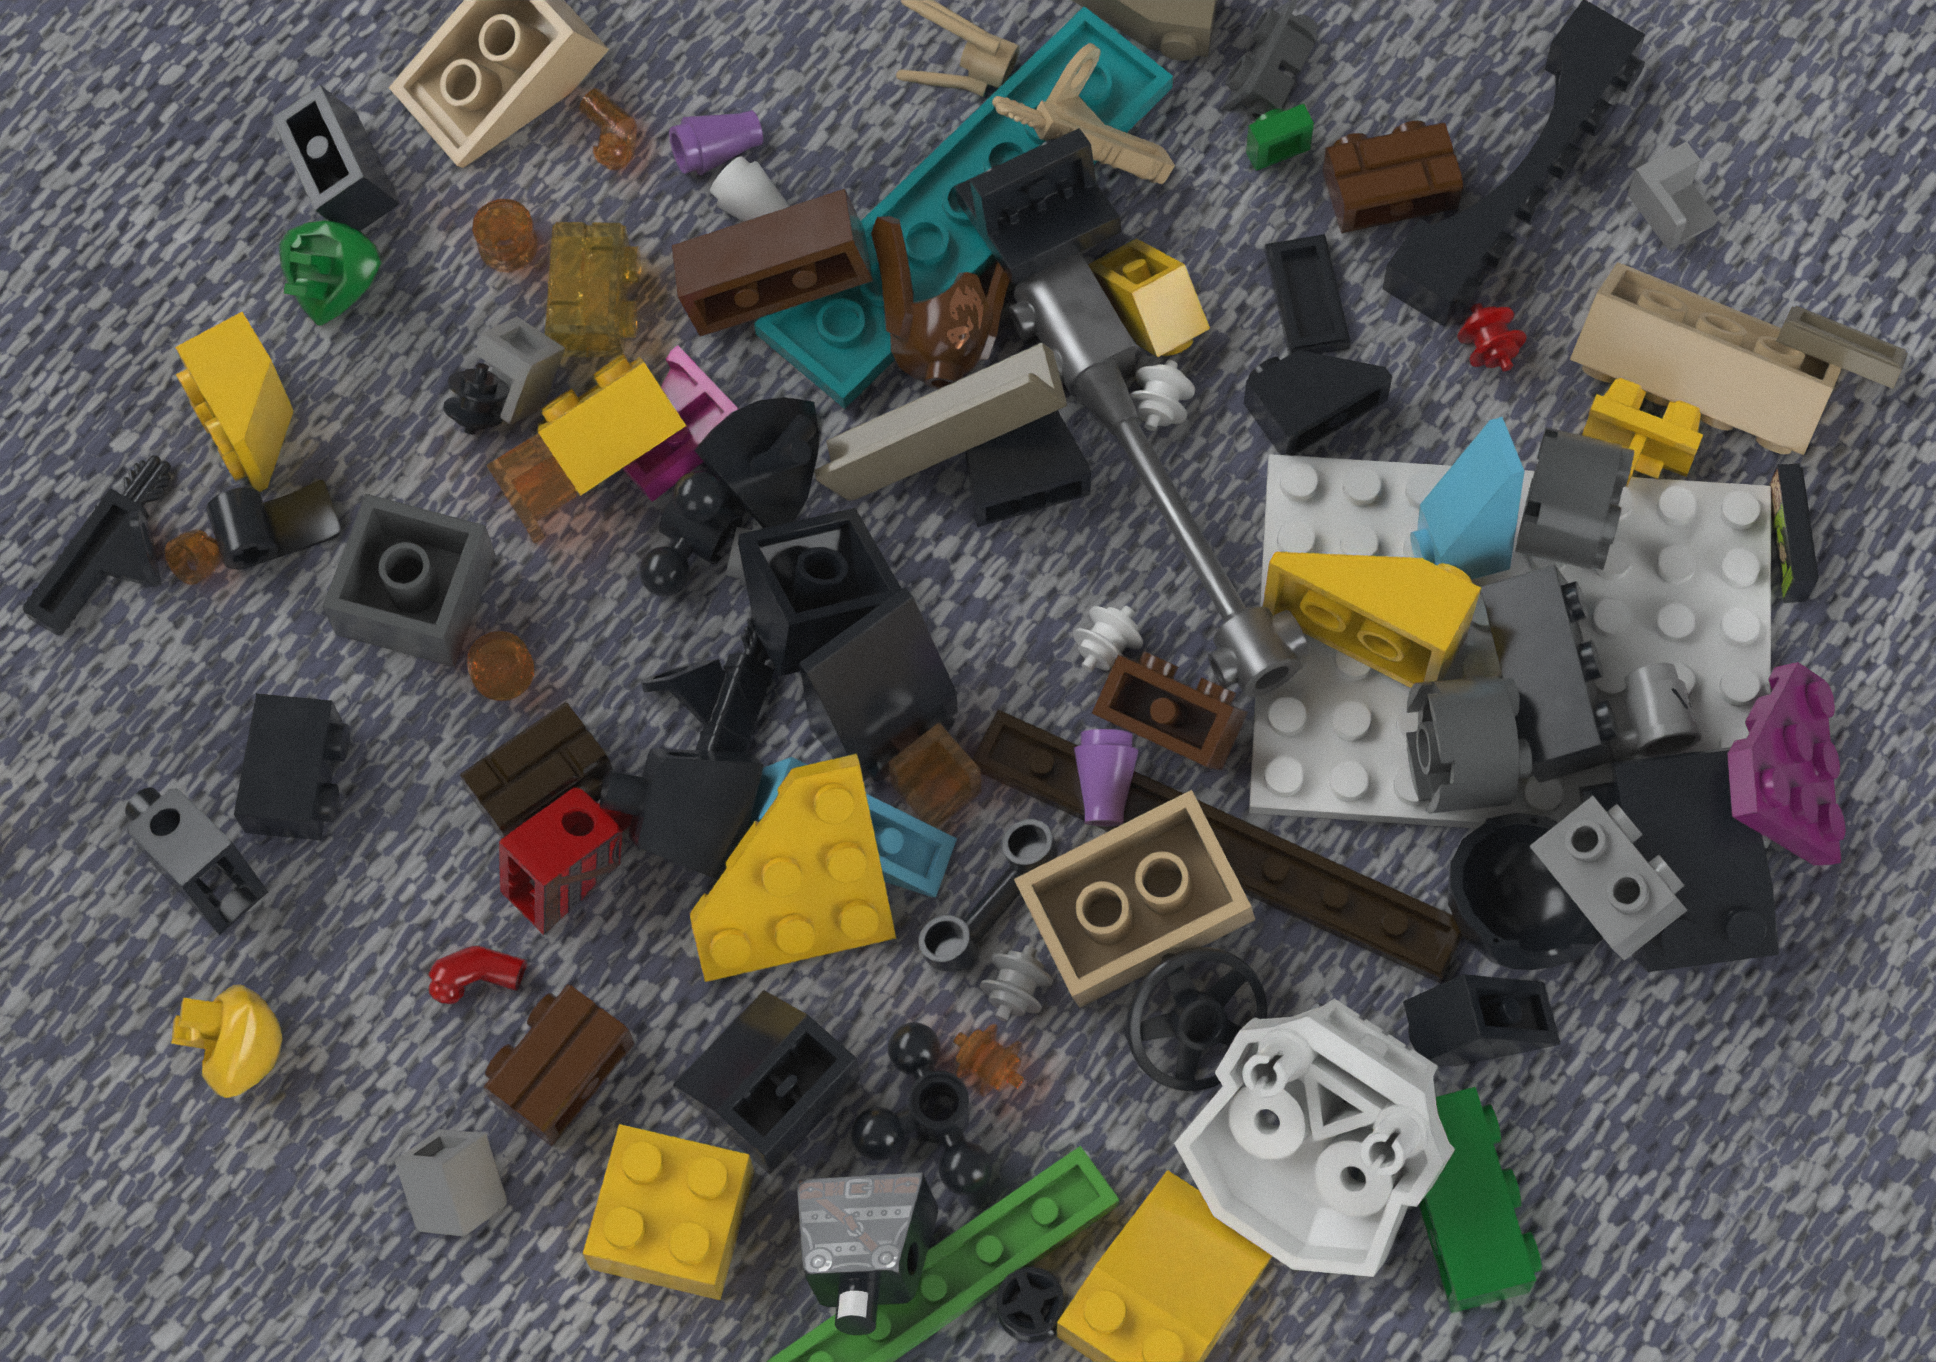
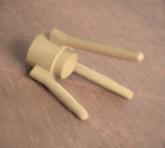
M901 0L904 6L967 41L961 56L960 67L969 70L968 76L902 69L896 73L898 80L963 89L982 97L989 85L999 88L1008 80L1006 76H1010L1016 64L1020 50L1019 45L986 32L934 0Z

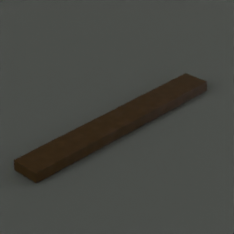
M998 709L970 762V769L1085 821V808L1074 748L1078 745ZM1134 771L1124 809V823L1184 793ZM1197 800L1245 895L1441 984L1463 936L1453 915ZM1097 826V827H1099V828H1101V829H1103V830H1105V831L1108 832V831H1110V830H1112V829H1114V828H1116V827H1118V826H1112V827Z

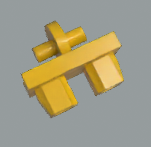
M1617 378L1604 396L1596 394L1582 436L1621 444L1624 448L1634 450L1626 487H1628L1634 471L1658 479L1662 468L1687 477L1703 434L1698 433L1701 417L1700 408L1680 400L1675 403L1670 401L1663 419L1640 411L1646 391L1641 389L1640 385L1623 378Z

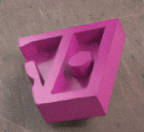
M678 345L670 351L666 358V362L671 369L660 387L686 426L622 468L651 502L675 485L680 477L691 472L703 462L694 450L717 424L731 412L738 410L737 406Z

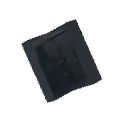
M1080 128L1059 138L1050 139L1032 150L954 186L958 204L1013 284L1122 232L1120 216L1096 184L1091 143Z

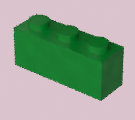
M1476 1087L1437 1096V1113L1447 1139L1455 1148V1151L1432 1188L1418 1206L1450 1311L1454 1313L1529 1293L1537 1281L1534 1273L1542 1270V1264L1533 1234L1531 1232L1522 1233L1514 1208L1521 1207L1520 1190L1513 1170L1510 1167L1501 1169L1494 1144L1501 1143V1132L1492 1105H1481Z

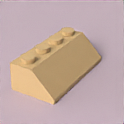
M1619 262L1616 263L1598 290L1570 360L1582 364V370L1597 380L1613 383L1615 379L1623 378L1640 385L1641 389L1646 391L1644 398L1653 403L1668 406L1670 401L1674 403L1678 400L1698 407L1701 413L1700 420L1714 428L1732 430L1735 427L1757 436L1756 441L1770 451L1779 454H1790L1791 451H1794L1801 455H1804L1842 369L1776 342L1782 329L1780 327Z

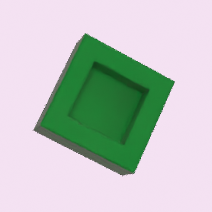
M1304 103L1286 111L1280 108L1270 110L1261 115L1253 124L1248 125L1246 153L1255 171L1311 149L1314 122Z

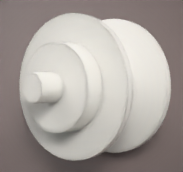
M1167 360L1165 365L1145 366L1136 372L1135 379L1144 390L1134 391L1130 393V397L1135 405L1138 417L1146 422L1144 427L1148 430L1155 431L1157 426H1168L1171 423L1180 424L1187 418V411L1179 403V400L1192 398L1195 393V386L1177 369L1178 364L1175 361Z
M1094 606L1089 611L1090 618L1095 624L1091 631L1077 628L1073 632L1074 640L1079 645L1078 651L1085 658L1082 663V667L1085 670L1092 672L1097 667L1108 671L1113 667L1117 656H1123L1122 651L1125 647L1140 649L1143 646V639L1137 632L1138 627L1131 619L1135 612L1130 607L1124 606L1120 611L1112 607L1105 609Z

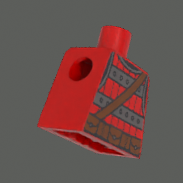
M578 787L572 788L499 841L500 892L544 935L621 864L622 832L630 827L633 815L600 808V801L596 803L583 789ZM531 879L535 881V888L529 883Z

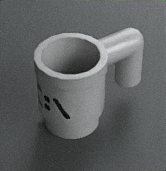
M1656 663L1630 672L1624 680L1628 694L1625 696V702L1633 729L1619 733V738L1610 740L1615 761L1638 754L1649 758L1672 755L1689 749L1701 740L1702 734L1699 724L1695 720L1685 682L1678 678L1674 664Z

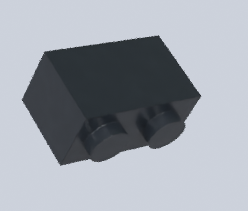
M317 86L272 118L314 210L329 221L347 224L358 231H362L400 205L358 114L323 86Z
M256 693L234 816L245 833L321 840L324 822L335 821L339 806V787L331 782L335 761L344 762L347 758L350 729L348 724L342 723V719L332 700Z

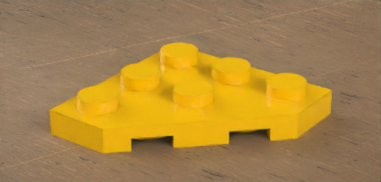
M857 754L792 768L778 787V796L760 822L754 821L726 861L727 868L709 894L704 893L690 912V920L705 982L896 939Z

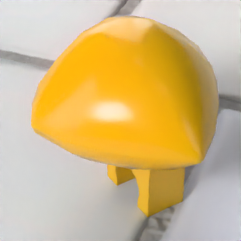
M239 984L232 985L223 991L213 1002L183 998L180 1016L176 1015L173 1020L171 1044L205 1049L204 1059L202 1060V1077L215 1094L223 1098L241 1095L259 1083L274 1068L281 1051L282 1034L279 1021L266 1001L257 992Z

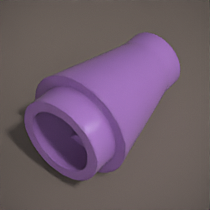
M753 110L736 114L683 117L681 124L672 126L669 130L674 158L684 174L696 171L698 175H703L744 151L763 144L761 124Z
M1092 729L1081 732V745L1075 747L1074 752L1085 808V824L1103 827L1124 824V809L1139 752L1138 749L1132 747V733L1114 729Z

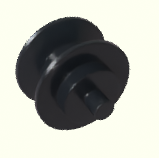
M478 363L476 368L456 372L448 378L449 388L458 396L448 398L443 405L445 414L459 425L465 427L464 432L471 435L475 434L477 430L497 426L504 421L500 418L503 409L495 404V402L506 399L510 391L509 386L499 379L497 375L488 371L489 366L484 363Z

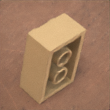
M1192 790L1014 879L1072 998L1079 1008L1147 975L1151 969L1161 962L1162 956L1167 953H1178L1191 948L1203 947L1256 920L1252 906Z

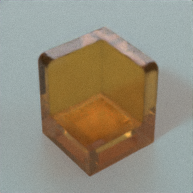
M539 433L486 465L498 488L534 543L545 538L537 521L577 496L576 488Z
M940 723L932 727L889 762L891 785L923 822L935 828H938L982 793L981 771L979 767Z

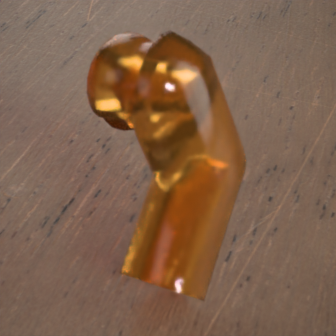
M594 88L581 100L579 111L600 128L598 146L593 145L594 158L604 167L610 170H618L625 167L635 155L637 123L632 116L598 88Z

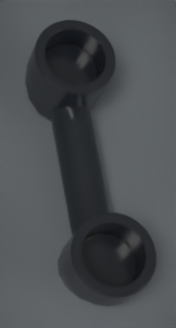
M1024 819L1008 828L1002 839V850L1010 866L964 920L953 915H942L933 918L922 928L919 935V948L930 966L940 971L955 972L971 967L977 961L979 956L977 943L1020 894L1014 879L1057 858L1058 848L1050 828L1044 822L1036 819Z

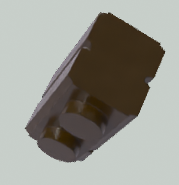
M564 702L463 771L459 776L466 792L502 839L572 788L578 787L583 789L597 802L601 796L606 773L608 770H613L605 751L592 734L588 732L570 705Z

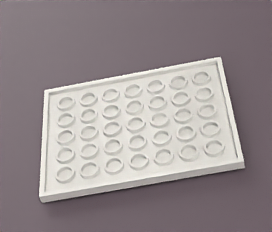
M1269 454L1260 607H1263L1269 561L1275 552L1415 558L1411 546L1410 533L1418 528L1420 504L1451 466ZM1525 470L1510 569L1471 580L1472 583L1482 587L1553 564L1556 565L1568 583L1578 582L1588 612V618L1579 620L1584 642L1590 640L1594 642L1603 669V677L1594 680L1599 702L1609 701L1619 733L1633 729L1625 702V696L1628 694L1624 680L1630 672L1647 665L1671 663L1675 665L1678 678L1685 682L1695 720L1699 724L1702 734L1701 740L1696 745L1676 754L1728 748L1732 746L1735 740L1747 738L1749 731L1745 724L1746 718L1758 697L1771 694V686L1768 681L1771 675V486L1631 477L1628 487H1623L1619 502V507H1622L1613 544L1609 547L1604 569L1592 567L1590 570L1515 552L1531 479L1534 475V471ZM1481 590L1468 636L1443 680L1490 675L1503 678ZM1304 634L1309 649V656L1299 660L1301 665L1298 672L1279 688L1255 697L1249 813L1476 829L1483 825L1487 818L1516 812L1549 817L1560 822L1581 805L1579 787L1613 782L1611 763L1539 783L1531 774L1529 778L1518 779L1516 799L1508 806L1429 814L1426 808L1431 800L1419 801L1414 789L1408 761L1406 732L1417 731L1419 712L1406 713L1410 687ZM1638 754L1614 762L1637 760L1649 757H1642ZM1762 835L1764 847L1767 848L1771 840Z

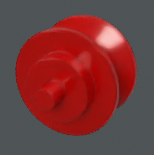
M1481 303L1473 305L1470 308L1472 315L1465 321L1464 326L1457 335V339L1461 344H1475L1476 349L1469 357L1470 364L1473 367L1485 365L1487 368H1495L1500 366L1502 371L1510 370L1514 366L1511 360L1517 356L1519 349L1527 339L1524 331H1510L1507 327L1515 316L1513 309L1510 307L1497 308L1496 306L1483 308Z

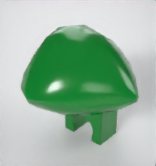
M320 220L301 224L288 230L278 245L281 269L287 281L284 287V294L294 295L301 308L318 326H322L337 318L357 302L373 284L382 264L377 246L368 237L347 224L335 221Z

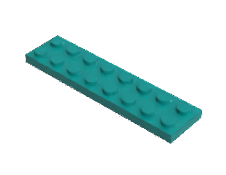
M1084 6L861 220L865 229L873 281L760 317L754 323L756 335L845 409L895 360L891 352L890 333L886 331L882 280L871 236L877 217L892 216L900 220L914 290V302L929 299L945 292L954 284L958 273L968 272L980 277L996 261V258L958 204L954 186L1032 150L1046 141L1039 138L1033 127H1029L1027 124H1022L1019 121L1015 122L1014 119L997 113L996 108L992 104L994 97H1007L1010 100L1023 103L1025 106L1036 110L1041 100L1046 102L1064 69L1075 54L1085 45L1092 43L1100 49V57L1079 97L1104 125L1127 133L1173 88V75Z

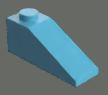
M1503 417L1489 420L1420 504L1418 528L1410 533L1411 546L1415 558H1423L1435 565L1440 563L1450 564L1465 572L1471 580L1510 569L1525 470Z
M789 757L763 768L748 830L754 821L760 822L777 798V789L790 770L807 764ZM866 794L884 882L930 897H936L957 838Z

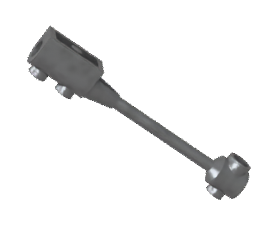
M1081 252L1021 280L1014 291L1017 304L1008 308L1015 330L1023 341L1037 336L1041 343H1044L1054 352L1061 383L1065 384L1072 396L1078 397L1113 436H1117L1224 620L1213 638L1218 649L1208 653L1209 663L1216 679L1223 688L1238 683L1244 695L1248 697L1261 696L1279 688L1298 672L1301 665L1299 660L1309 656L1305 636L1297 620L1288 610L1273 616L1266 607H1245L1138 424L1139 418L1135 405L1124 382L1136 375L1135 344Z

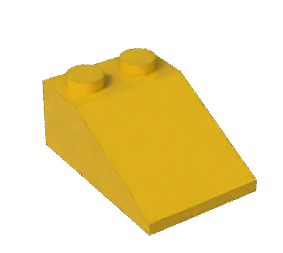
M1275 552L1269 561L1263 607L1268 608L1273 616L1285 610L1290 611L1304 634L1411 688L1415 683L1444 679L1468 636L1481 587L1473 584L1470 577L1459 568L1445 563L1435 565L1423 558Z
M1167 1170L1094 1266L1058 1320L1057 1337L1094 1362H1204L1269 1263L1272 1255L1215 1218L1201 1192Z

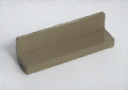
M1044 343L1037 344L826 440L831 462L815 469L816 480L846 500H856L1066 407L1067 402L1054 352Z

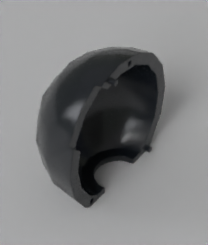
M1516 812L1487 818L1483 825L1462 839L1454 857L1450 860L1448 906L1461 934L1489 961L1506 968L1519 970L1553 968L1572 962L1587 954L1603 939L1602 935L1530 847V845L1559 823L1549 817Z

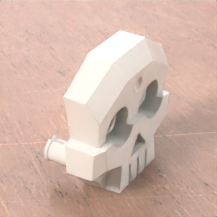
M1335 998L1321 1007L1292 1017L1268 1019L1254 1017L1239 1030L1215 1072L1223 1087L1174 1144L1213 1216L1291 1269L1374 1277L1386 1261L1408 1206L1417 1207L1434 1185L1455 1148L1449 1143L1437 1113L1433 1075L1438 1066L1413 1049L1411 1051L1407 1050L1404 1043L1390 1034L1388 1036L1384 1035L1381 1028L1367 1019L1361 1020L1358 1013ZM1263 1109L1273 1111L1278 1116L1280 1125H1272L1266 1121L1263 1116ZM1355 1166L1364 1173L1366 1182H1359L1353 1179L1349 1174L1348 1167Z

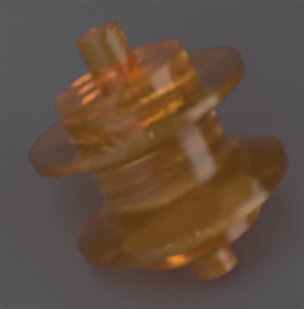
M493 631L484 634L473 643L468 652L467 669L473 684L482 695L496 701L514 699L524 693L533 680L535 671L533 658L525 643L518 636L510 632Z
M995 1023L991 1024L984 1032L978 1028L970 1037L959 1032L953 1043L961 1048L956 1057V1061L960 1063L956 1076L962 1079L973 1073L982 1079L979 1093L982 1097L988 1095L993 1088L1000 1092L1008 1083L1015 1088H1019L1025 1079L1017 1073L1022 1059L1017 1056L1022 1043L1016 1041L1007 1047L996 1041L998 1025Z

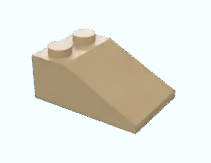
M464 0L389 86V89L457 166L464 168L571 94L609 49L565 0Z

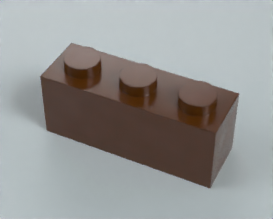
M845 189L672 245L677 295L700 337L873 281L865 229Z

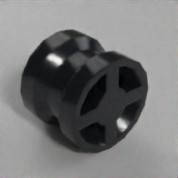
M1036 1267L1020 1268L1009 1274L1000 1285L997 1295L999 1322L1005 1332L1017 1341L1036 1343L1046 1340L1057 1331V1322L1065 1311L1063 1288L1056 1277L1046 1270ZM1022 1312L1025 1315L1031 1316V1318L1025 1317L1022 1314L1015 1316V1314Z

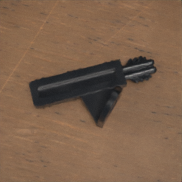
M152 455L146 463L144 460H141L139 464L135 463L133 465L134 471L129 470V477L123 478L124 493L120 494L110 488L104 498L100 499L101 502L98 506H95V510L75 537L69 541L70 543L64 548L63 553L59 554L58 560L38 587L33 589L32 595L28 596L23 606V611L30 620L55 635L63 634L71 626L70 623L73 619L75 621L76 615L96 588L102 584L101 581L107 575L151 587L162 585L152 529L147 522L149 514L143 506L148 502L159 500L160 496L158 494L165 492L163 487L170 485L169 480L171 476L168 475V472L171 469V465L168 461L161 462L159 456Z
M752 616L747 619L748 626L744 628L745 634L741 636L745 648L744 653L729 654L726 664L723 666L724 670L720 660L715 659L682 665L641 681L644 692L668 689L704 725L703 730L700 731V738L695 750L748 753L747 748L751 744V736L755 733V725L764 699L768 695L767 690L772 684L771 679L774 673L772 668L765 665V662L770 657L755 631Z

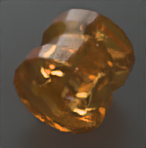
M497 199L488 202L478 210L473 219L472 231L482 261L489 268L499 272H513L523 269L528 265L537 253L538 239L530 212L521 203L512 199ZM510 239L514 242L513 244L496 245L500 240Z

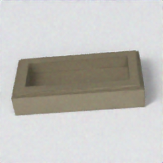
M1799 306L1791 307L1776 342L1892 389L1895 387L1908 355L1903 348Z

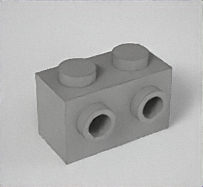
M1591 796L1530 845V847L1610 947L1623 960H1626L1687 911L1675 896V893L1685 885L1659 854L1650 862H1647L1633 845V842L1643 834L1618 804L1606 812L1595 797Z

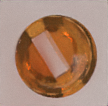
M195 529L183 532L167 542L165 546V557L170 569L177 578L186 584L195 585L210 576L219 566L221 554L217 541L202 530ZM188 561L191 563L195 562L193 565L196 566L197 571L189 568Z

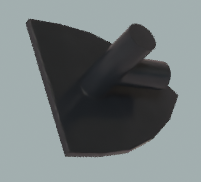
M787 397L753 402L726 416L694 450L762 528L794 522L808 499L819 446L815 402Z

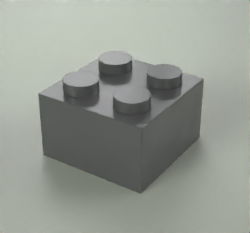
M365 493L322 606L335 634L455 667L496 556L486 526Z

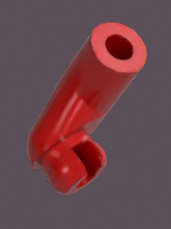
M478 945L470 946L436 960L428 974L432 979L428 991L435 1001L444 1004H455L464 996V986L479 980L518 991L527 967V960Z

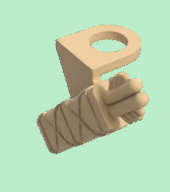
M1092 43L1085 45L1075 54L1064 69L1046 102L1041 100L1036 110L1025 106L1023 103L1010 100L1007 97H994L992 104L996 108L997 113L1014 119L1015 122L1019 121L1022 124L1033 127L1041 140L1048 141L1059 138L1080 128L1091 143L1093 161L1111 165L1114 169L1119 168L1134 174L1138 178L1148 179L1152 183L1163 184L1175 167V164L1163 147L1111 126L1104 125L1079 97L1100 57V49Z

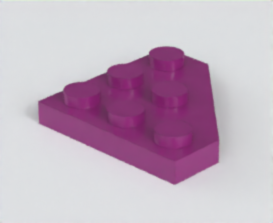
M1799 662L1774 667L1768 678L1772 688L1771 694L1758 697L1745 720L1749 735L1747 738L1735 740L1727 753L1732 817L1812 865L1841 863L1840 840H1843L1845 837L1846 827L1843 813L1836 803L1834 779L1839 777L1840 761L1837 750L1830 739L1829 718L1833 717L1835 712L1833 693L1829 684L1824 679Z

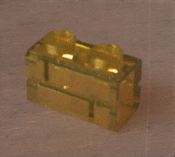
M556 222L552 225L545 335L565 348L562 357L617 358L624 354L625 338H636L637 304L636 301H628V284L639 283L640 247L630 246L626 226L621 223L593 222L591 225H586L584 222Z

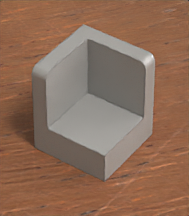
M1687 141L1636 168L1628 192L1631 201L1668 251L1715 226L1718 220L1716 214L1693 185L1700 158Z
M518 316L483 332L475 351L477 356L493 366L491 372L509 386L510 391L500 418L510 425L535 413L545 403L565 351L563 346Z
M438 1129L394 1160L415 1227L420 1232L464 1237L503 1209L507 1204V1198L486 1133Z

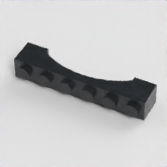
M1582 0L1551 42L1545 70L1555 75L1554 104L1540 137L1528 155L1501 185L1468 209L1433 225L1420 219L1388 262L1382 290L1442 326L1447 324L1455 311L1466 315L1477 301L1484 284L1478 280L1487 267L1491 266L1499 270L1512 252L1517 240L1511 236L1521 221L1528 225L1533 224L1543 210L1549 198V193L1545 192L1544 189L1553 177L1563 181L1575 166L1581 154V149L1576 145L1584 134L1588 133L1593 137L1597 136L1607 122L1613 110V105L1608 103L1617 89L1628 93L1639 78L1645 65V61L1639 59L1645 34L1587 0Z

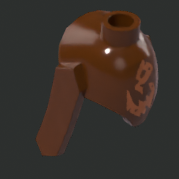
M892 216L877 217L871 236L882 280L886 331L890 333L891 352L899 368L908 375L925 382L931 388H943L962 379L963 375L974 368L979 360L989 359L997 336L1004 298L1010 279L997 262L992 280L988 270L980 277L968 272L958 273L954 284L945 292L929 299L914 302V290L900 220Z

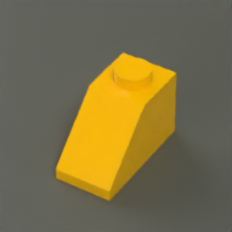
M1136 238L1088 264L1135 343L1154 356L1178 354L1193 344L1194 337L1210 329L1185 264Z

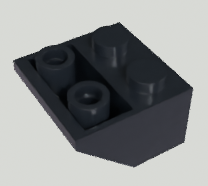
M763 990L673 1084V1087L770 1175L860 1080L857 1058L808 1014Z

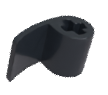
M322 479L290 494L264 503L258 490L248 487L235 488L215 496L206 506L223 563L229 569H246L335 539L340 534V524L326 483Z

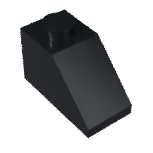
M1297 350L1281 360L1279 357L1269 358L1253 369L1246 380L1244 405L1280 455L1294 456L1388 401L1392 375L1383 366Z
M1463 974L1403 1001L1409 1023L1408 1033L1412 1046L1417 1053L1437 1066L1456 1067L1561 1044L1544 982Z

